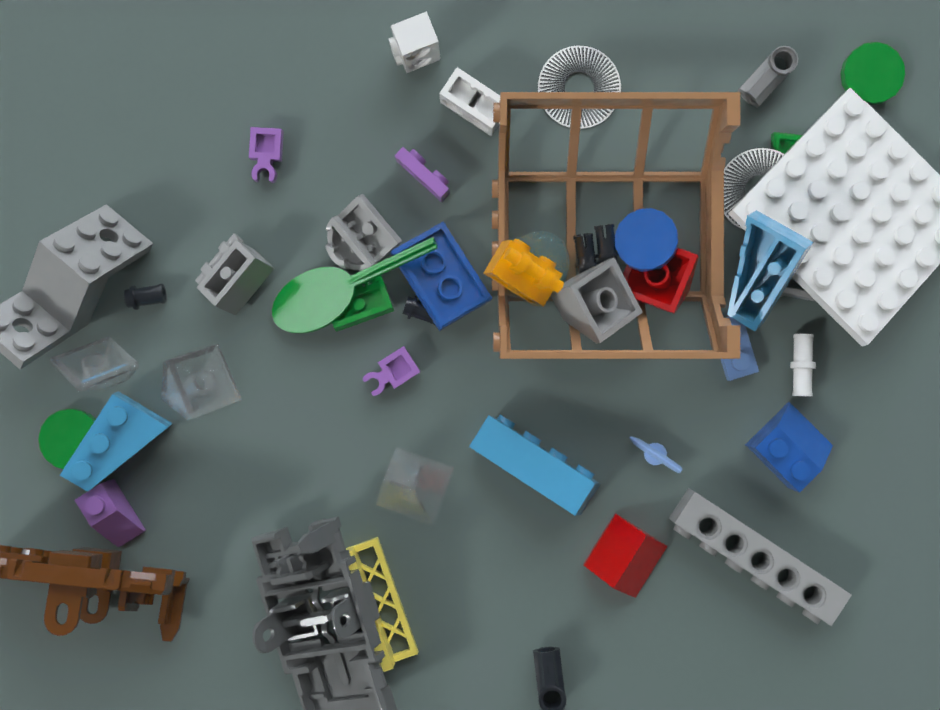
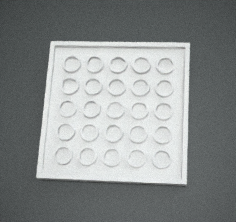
M851 88L846 90L728 213L746 231L747 215L757 210L814 242L792 278L861 346L868 345L940 265V175Z

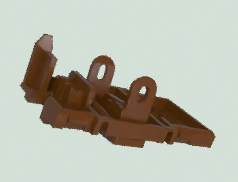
M0 545L1 579L49 583L44 624L51 634L57 636L71 633L78 626L80 619L88 624H97L103 621L109 611L111 593L113 590L120 591L118 611H138L140 604L153 605L154 595H162L158 624H160L162 641L172 642L180 630L186 589L190 578H186L187 572L175 571L173 569L143 566L142 572L119 570L122 551L81 547L74 548L72 551H46ZM97 595L99 598L98 609L96 613L92 614L88 610L89 599ZM62 603L68 606L67 621L64 624H60L57 621L58 608Z

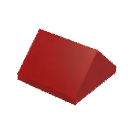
M615 513L586 558L583 566L613 589L636 598L668 546Z

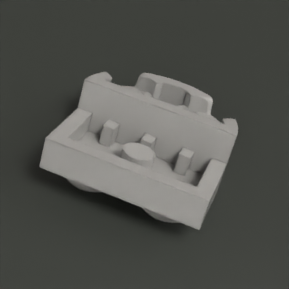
M364 194L358 195L339 215L332 217L326 226V231H328L326 250L334 263L343 269L362 271L381 262L402 242L401 238Z

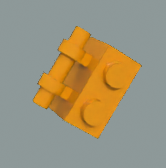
M516 238L513 241H502L483 274L531 305L544 307L552 292L558 293L564 286V282L560 280L563 274L555 269L556 263L545 256L538 258L529 252L531 247L525 242Z

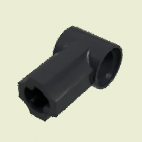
M549 646L533 650L540 708L542 710H564L567 699L560 648ZM551 690L560 694L559 699L553 703L543 698L545 693Z

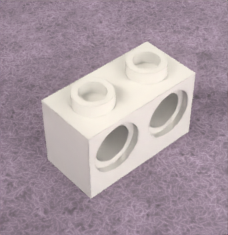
M427 11L391 25L393 37L388 39L397 66L403 64L406 73L440 60L439 41Z
M457 67L439 93L440 103L492 136L499 126V123H493V103H499L500 95Z

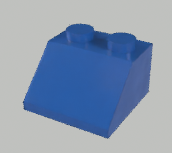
M790 402L745 444L789 489L799 493L822 471L833 447Z

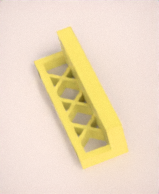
M376 537L348 547L346 550H349L350 556L355 555L356 562L349 566V570L359 569L363 582H371L373 575L386 580L388 588L383 597L373 592L375 599L381 602L378 607L379 613L383 605L386 604L396 609L398 614L394 625L383 621L381 617L375 621L381 644L375 647L374 651H384L385 657L380 664L383 672L394 669L395 662L417 655L419 651L379 538ZM374 546L378 559L374 568H371L361 563L358 552ZM379 563H380L382 572L376 570L377 567H378V565H379ZM365 571L371 573L368 580ZM389 592L393 601L386 599ZM399 621L401 622L403 630L397 628ZM385 628L391 631L389 636H387ZM396 633L405 637L409 649L393 653L390 645L393 634Z

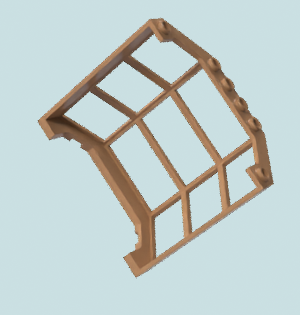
M500 92L499 103H493V123H499L498 180H492V198H498V210H492V229H498V241H492V257L501 242L509 240V182H566V281L576 276L574 265L576 263V249L573 236L576 235V182H633V212L643 209V182H700V291H689L684 301H701L712 350H653L645 303L640 301L637 302L643 313L637 316L636 319L642 350H582L580 332L570 324L571 350H511L509 301L525 300L492 279V291H498L499 332H493V352H499V359H740V325H731L730 318H723L721 308L726 307L724 298V168L726 158L721 157V153H723L725 143H730L732 132L740 126V92ZM511 109H571L566 172H509ZM582 109H642L634 172H576ZM653 109H712L701 172H644ZM551 296L549 297V299H548L547 301H553V299L551 298Z

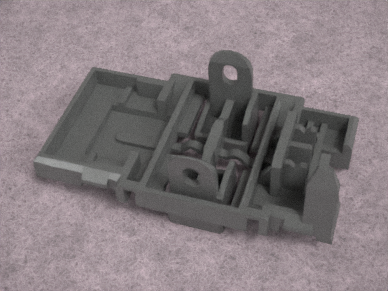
M339 517L325 518L312 522L308 526L310 532L304 534L298 542H292L288 527L252 537V544L262 573L256 581L267 614L266 617L258 621L254 626L253 643L255 648L263 654L277 648L284 673L293 675L303 710H397L390 685L386 683L380 664L385 657L384 651H374V648L381 644L375 624V621L380 618L373 590L369 581H362L359 569L349 570V566L356 562L355 555L350 556L349 550L345 548L340 531L342 526ZM320 587H322L323 591L333 590L321 599L322 603L330 602L332 609L324 610V606L319 599ZM313 588V592L309 593L308 589ZM286 598L285 600L278 603V599ZM332 620L339 642H336L335 636L328 631V621ZM359 628H362L361 632H356ZM269 629L271 636L265 642L263 639V633L265 630ZM321 632L329 640V644L324 643L323 637L290 642V640L316 636Z

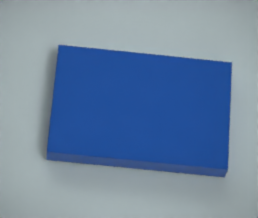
M444 222L393 249L390 253L391 256H394L434 237L438 249L399 268L439 331L492 300V296Z

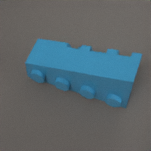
M500 414L498 418L488 415L469 447L574 516L581 515L600 486L599 482L592 479L595 474L579 464L576 468L565 462L568 457L553 447L550 451L544 449L539 445L542 440L528 431H525L523 435L513 429L515 423Z

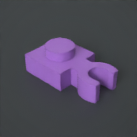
M250 127L249 159L257 160V164L253 167L251 173L252 179L255 182H259L260 173L264 170L269 171V181L271 183L276 182L277 172L273 167V161L282 162L284 133L282 129Z
M405 346L378 362L382 371L366 374L363 377V381L366 382L371 378L378 380L379 387L371 392L375 396L384 391L386 383L389 381L395 389L421 371Z

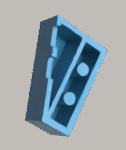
M757 210L747 215L744 241L740 249L737 275L734 278L727 313L728 316L753 331H756L764 324L814 243Z
M118 391L111 395L60 476L89 491L172 423Z

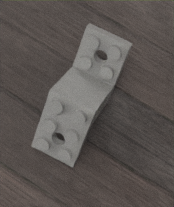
M107 204L39 241L23 290L0 304V353L21 370L87 326L108 278L150 252L153 243ZM101 237L109 238L112 241L105 242ZM23 326L29 330V333L17 332L13 327Z

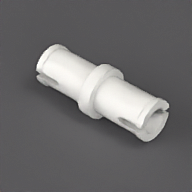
M794 334L793 362H790V368L793 369L792 396L811 397L813 396L812 373L813 369H816V362H813L814 335Z

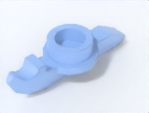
M629 437L636 447L644 451L645 460L649 464H664L677 473H681L683 470L680 465L667 457V452L663 445L659 443L647 444L639 438Z

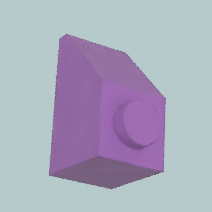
M114 479L97 485L74 500L89 525L118 548L146 531Z

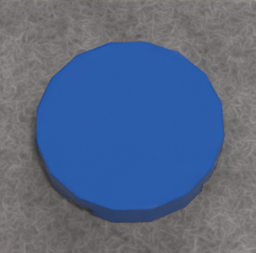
M653 208L638 209L628 214L619 223L615 233V248L621 260L632 269L641 272L659 269L666 266L674 257L678 248V231L673 220L664 212Z

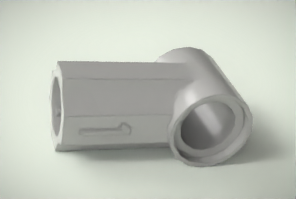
M790 46L776 48L737 90L740 92L741 97L748 104L758 108L787 75L795 70L798 65V54ZM775 57L782 58L785 61V70H780L775 66Z

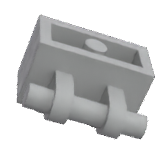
M235 233L227 242L223 241L219 245V252L210 263L205 262L200 269L202 271L195 281L199 284L197 289L215 307L237 315L275 268L256 250L242 243L243 239Z

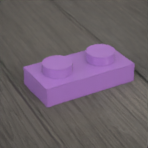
M402 147L396 153V161L440 202H443L450 194L449 188L446 186L449 181L437 170L431 173L424 166L426 160L414 149L408 152Z

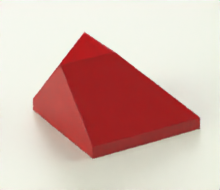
M677 248L674 257L666 266L641 272L626 265L623 275L637 301L675 314L690 291L699 255Z

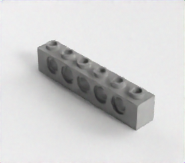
M690 488L687 489L669 517L676 524L673 530L688 540L692 535L702 541L699 547L714 557L717 552L727 557L725 564L740 574L743 569L753 574L750 579L752 582L764 590L771 586L778 591L776 597L790 607L797 603L804 608L802 614L816 624L823 620L832 626L852 594ZM710 517L712 520L711 528L708 531L700 532L699 524L701 520ZM730 535H737V544L733 548L727 549L725 546L726 539ZM757 552H762V561L758 565H752V556ZM783 569H788L787 579L778 582L779 572ZM813 586V595L804 599L806 588Z

